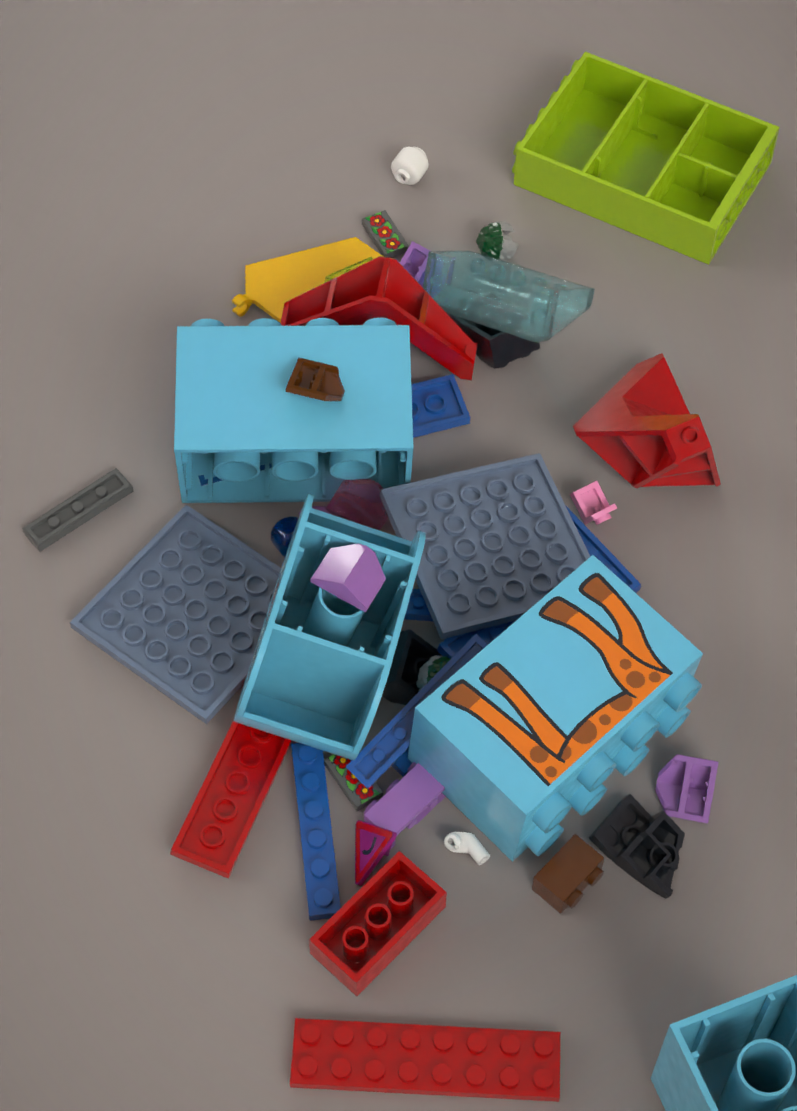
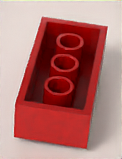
M399 851L309 939L310 954L357 997L446 907L447 892Z

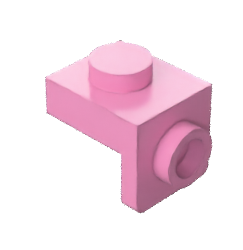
M598 481L570 494L585 525L592 521L598 525L612 518L609 512L617 509L615 503L609 505Z

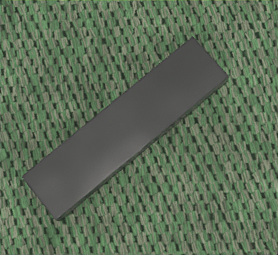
M115 468L22 528L23 533L41 552L134 492L133 486Z

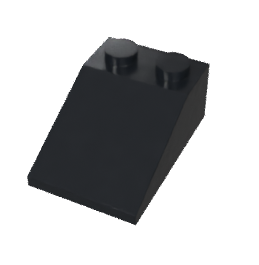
M493 295L449 314L461 329L477 343L476 355L479 359L494 369L503 368L509 362L527 357L531 352L540 349L535 319Z

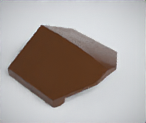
M298 358L285 392L322 401H342L345 390L340 380L337 366Z

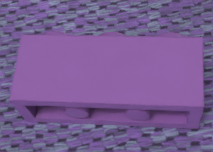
M413 762L408 768L407 774L401 780H394L388 786L386 794L379 801L373 800L366 807L364 822L394 831L398 835L406 827L411 829L414 825L416 826L446 797L442 793L445 787L419 763ZM396 839L392 843L391 849L396 845Z

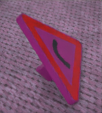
M361 820L356 822V885L362 886L384 855L389 856L392 843L397 837L396 832Z

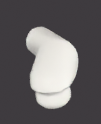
M452 832L447 834L444 839V845L447 849L456 853L470 854L478 865L484 864L491 856L472 833Z

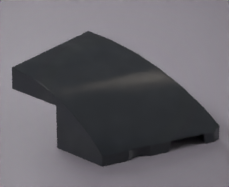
M629 794L618 803L588 838L609 859L639 883L665 899L672 895V879L674 871L678 869L679 850L682 848L685 833L664 811L651 816Z

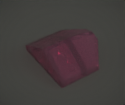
M371 479L344 480L325 508L334 516L379 531L389 518L380 499V491L383 487Z

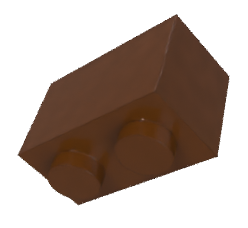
M574 834L534 876L532 890L560 914L568 906L572 909L583 897L582 891L588 885L594 886L603 876L604 857L578 835Z

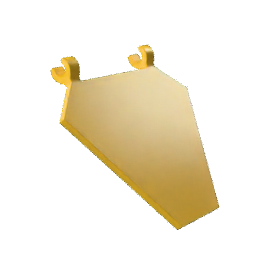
M357 237L245 265L246 294H238L232 299V303L236 305L232 311L239 317H242L247 313L250 306L255 304L281 323L284 302L382 255Z

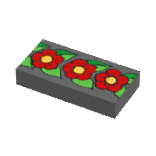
M386 210L362 219L363 227L382 256L393 258L406 253L409 245Z
M335 754L324 759V765L356 811L368 806L373 800L383 797V791L377 782L367 789L346 768L352 760Z

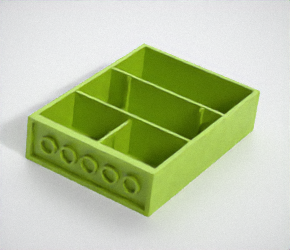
M584 52L582 57L573 63L570 74L563 77L557 92L554 91L551 94L548 105L540 109L536 122L528 126L523 140H519L516 143L513 151L516 158L512 168L514 185L709 265L772 163L780 127L591 53Z

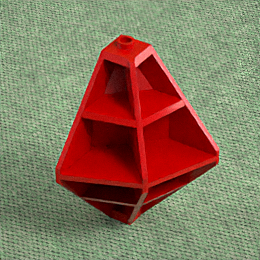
M379 256L284 302L281 318L282 326H306L309 321L317 318L332 319L339 325H363L367 320L373 318H387L394 321L396 325H409L410 342L460 379L472 381L477 343L461 329L396 258Z
M663 353L637 363L573 425L576 436L584 441L634 488L715 485L717 487L721 485L712 447L698 414L689 413Z

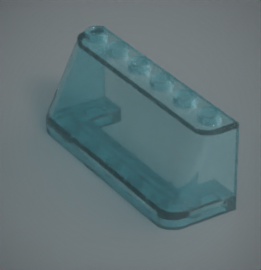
M470 250L429 251L423 288L446 313L532 342L548 341L591 307L595 290L591 287Z

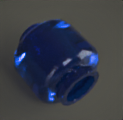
M296 516L280 519L273 526L270 533L273 545L283 557L286 556L299 519Z

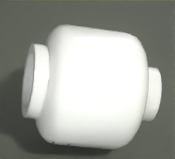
M409 146L400 150L392 161L391 170L398 182L414 185L426 173L429 163L422 149Z

